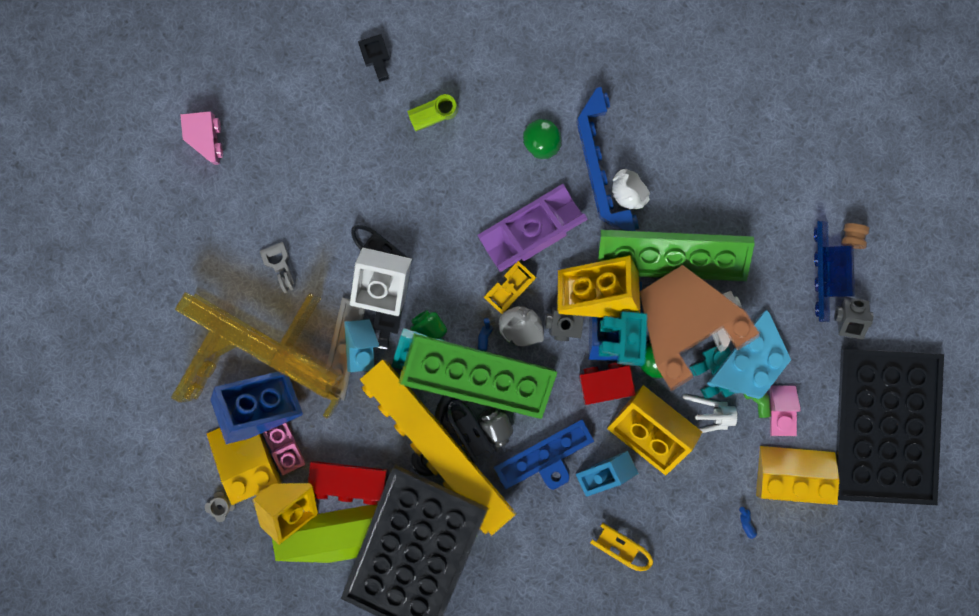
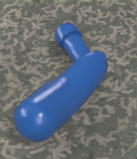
M488 318L483 320L485 326L482 327L478 336V350L485 352L488 349V337L493 330V326L490 325Z
M740 507L739 511L742 513L740 519L743 530L748 538L753 539L757 536V532L751 523V512L745 509V507Z

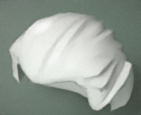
M622 169L617 172L613 178L612 185L613 197L617 203L628 209L643 208L650 200V192L641 181L639 175L628 169Z

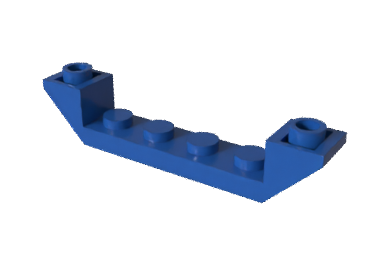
M598 87L576 121L599 219L619 231H635L639 229L636 214L632 215L631 210L610 213V210L613 209L611 195H606L604 186L608 185L605 170L600 171L598 161H602L599 146L594 145L593 137L596 136L594 123L588 120L606 115L607 108H610L608 94L603 93L602 87Z

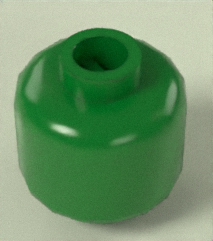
M425 310L411 320V331H416L430 338L444 340L443 337L447 333V327L436 312Z

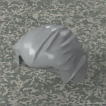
M517 306L508 309L500 316L499 330L500 334L506 339V342L512 340L516 346H529L544 340L542 321L532 309Z

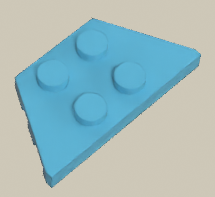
M767 310L754 323V326L760 333L759 338L738 351L734 348L707 384L709 386L728 389L730 392L743 393L749 397L760 399L791 361V358Z

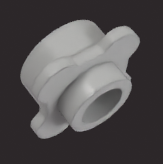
M216 492L213 500L205 504V511L215 517L217 522L225 521L229 511L235 509V504L231 505L230 501L224 497L223 492Z

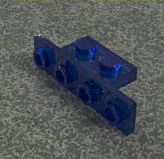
M817 221V227L814 228V240L818 242V252L814 254V263L818 267V277L815 278V291L818 292L819 302L815 304L816 317H819V322H830V297L855 296L854 246L829 247L828 222Z

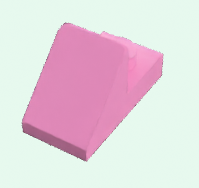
M772 385L770 387V436H797V412H801L796 386Z

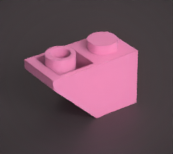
M211 111L180 114L183 140L211 163L219 165V158H223L222 144L217 142V133L221 132L219 118H215Z

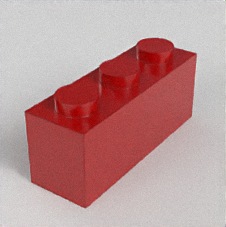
M312 461L310 462L308 483L313 486L316 499H328L329 495L337 496L338 501L353 502V498L363 499V504L378 505V501H380L386 486L388 469Z

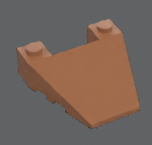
M683 265L640 291L644 314H647V327L656 367L672 391L694 378L680 356L685 351L721 329H724L737 351L760 336V333L744 310Z

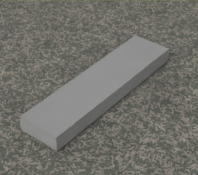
M342 297L325 373L331 376L329 380L334 381L337 386L329 383L324 385L322 383L320 395L344 401L351 372L347 371L344 321L363 320L365 309L351 306V299Z

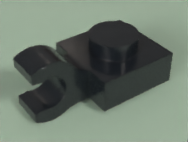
M382 34L358 41L366 67L374 65L379 82L388 80L383 62L390 60Z
M403 309L399 316L376 311L373 329L380 331L378 349L388 350L390 334H398Z

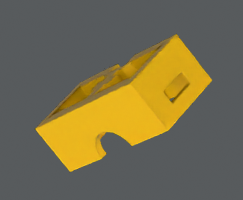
M519 261L504 275L507 280L502 286L497 282L484 296V299L501 315L536 279ZM518 266L521 267V268L531 277V279L528 278V277L518 268ZM489 296H490L498 305H500V306L502 307V309H500V308L489 298Z

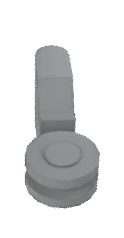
M284 242L261 250L260 254L266 267L273 268L276 273L286 269L284 277L281 274L277 275L283 292L287 293L288 287L291 291L294 290L293 285L295 283L287 264L289 255ZM282 253L283 258L280 263L275 265L270 263L268 258Z

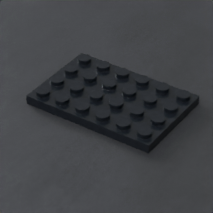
M841 349L836 450L839 473L838 500L938 506L944 354Z
M395 465L391 470L341 599L375 616H444L489 508Z

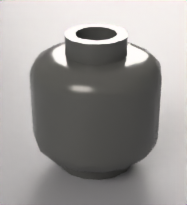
M491 408L479 415L478 423L491 445L501 447L509 442L508 438L513 434V427L506 412L497 408Z

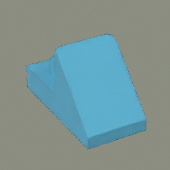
M369 319L344 321L347 371L371 370L374 367L373 347H379L371 321Z

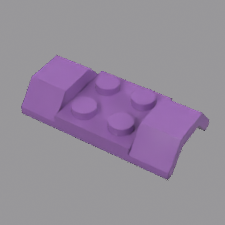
M561 184L477 236L495 266L501 272L521 259L525 261L567 236L566 232L588 219L576 206L566 187Z

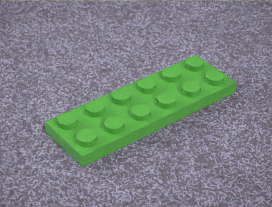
M601 230L597 262L631 256L640 277H664L683 265L701 279L747 281L755 242L753 236Z
M413 334L399 383L400 385L542 419L557 371Z

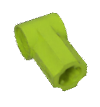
M443 94L435 100L407 112L414 130L417 132L441 121L454 118L458 113V104L452 96ZM443 102H451L453 107L450 112H440V105Z

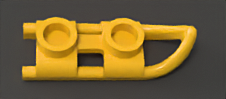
M602 522L600 527L604 529L597 541L592 539L590 544L633 570L646 571L652 567V556L645 548ZM618 537L626 543L623 545L616 541V538ZM612 546L620 551L618 555L610 550ZM638 551L648 558L649 562L646 566L632 564Z

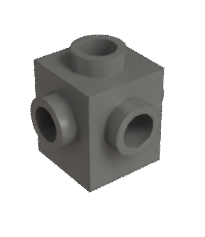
M844 297L841 306L836 307L834 320L838 321V333L840 336L863 340L868 328L873 323L874 317L873 312H870L869 301Z
M551 307V313L546 314L545 328L549 329L550 335L554 336V339L558 341H569L570 337L581 338L584 316L559 314L558 308ZM563 320H567L565 325H561Z

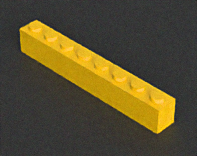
M381 360L360 379L364 384L361 387L368 397L376 398L380 403L377 406L378 409L387 418L389 416L392 417L396 422L394 427L403 437L407 435L412 441L410 444L411 448L417 455L421 456L423 454L429 461L426 464L433 474L437 475L439 473L445 480L443 483L445 488L489 508L480 529L484 534L489 532L492 536L516 516L517 513L480 469L473 464L468 455L411 388L400 385V376L386 360Z

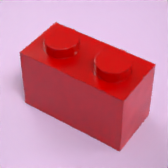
M616 362L608 364L609 369L599 371L598 366L583 369L584 374L579 375L584 404L589 405L635 396L630 365L623 366V364H617Z

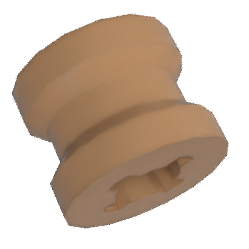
M844 224V231L846 233L841 241V245L854 249H866L867 242L865 238L869 234L870 228L861 224Z

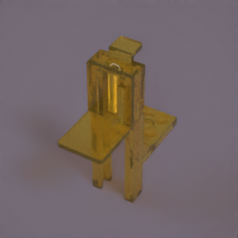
M185 292L175 310L210 331L171 398L179 403L192 401L193 398L196 400L204 389L201 384L205 377L209 378L216 369L215 360L232 349L239 347L318 395L330 399L331 402L323 417L331 418L342 399L334 393L345 375L294 345L321 297L312 293L308 294L281 342H278L198 294L193 296Z

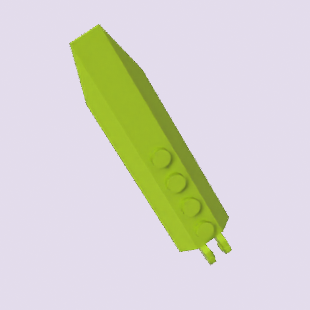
M365 505L316 515L280 545L272 539L275 561L331 563L357 558L378 505Z

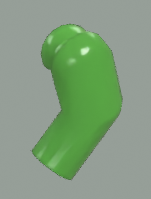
M767 393L760 399L743 394L746 399H752L757 403L759 418L771 417L770 398Z

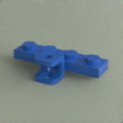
M580 420L495 466L494 469L505 490L538 472L545 484L550 489L555 490L569 482V474L562 459L588 446L594 440L583 420ZM554 472H558L561 475V479L557 482L551 479V475Z

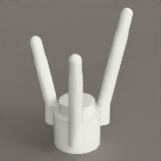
M687 394L683 395V398L686 400L718 407V409H714L713 414L695 416L696 420H714L716 424L698 428L703 433L727 430L728 426H736L737 410L735 406H728V402H718Z

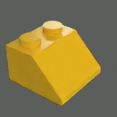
M273 483L268 488L261 490L253 498L260 527L279 545L318 515L313 486L309 483Z

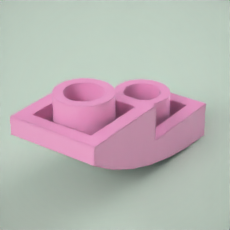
M287 422L263 432L282 476L305 465L303 456Z

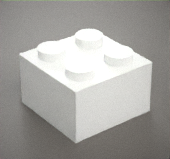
M362 248L355 263L350 305L399 316L406 299L412 259Z

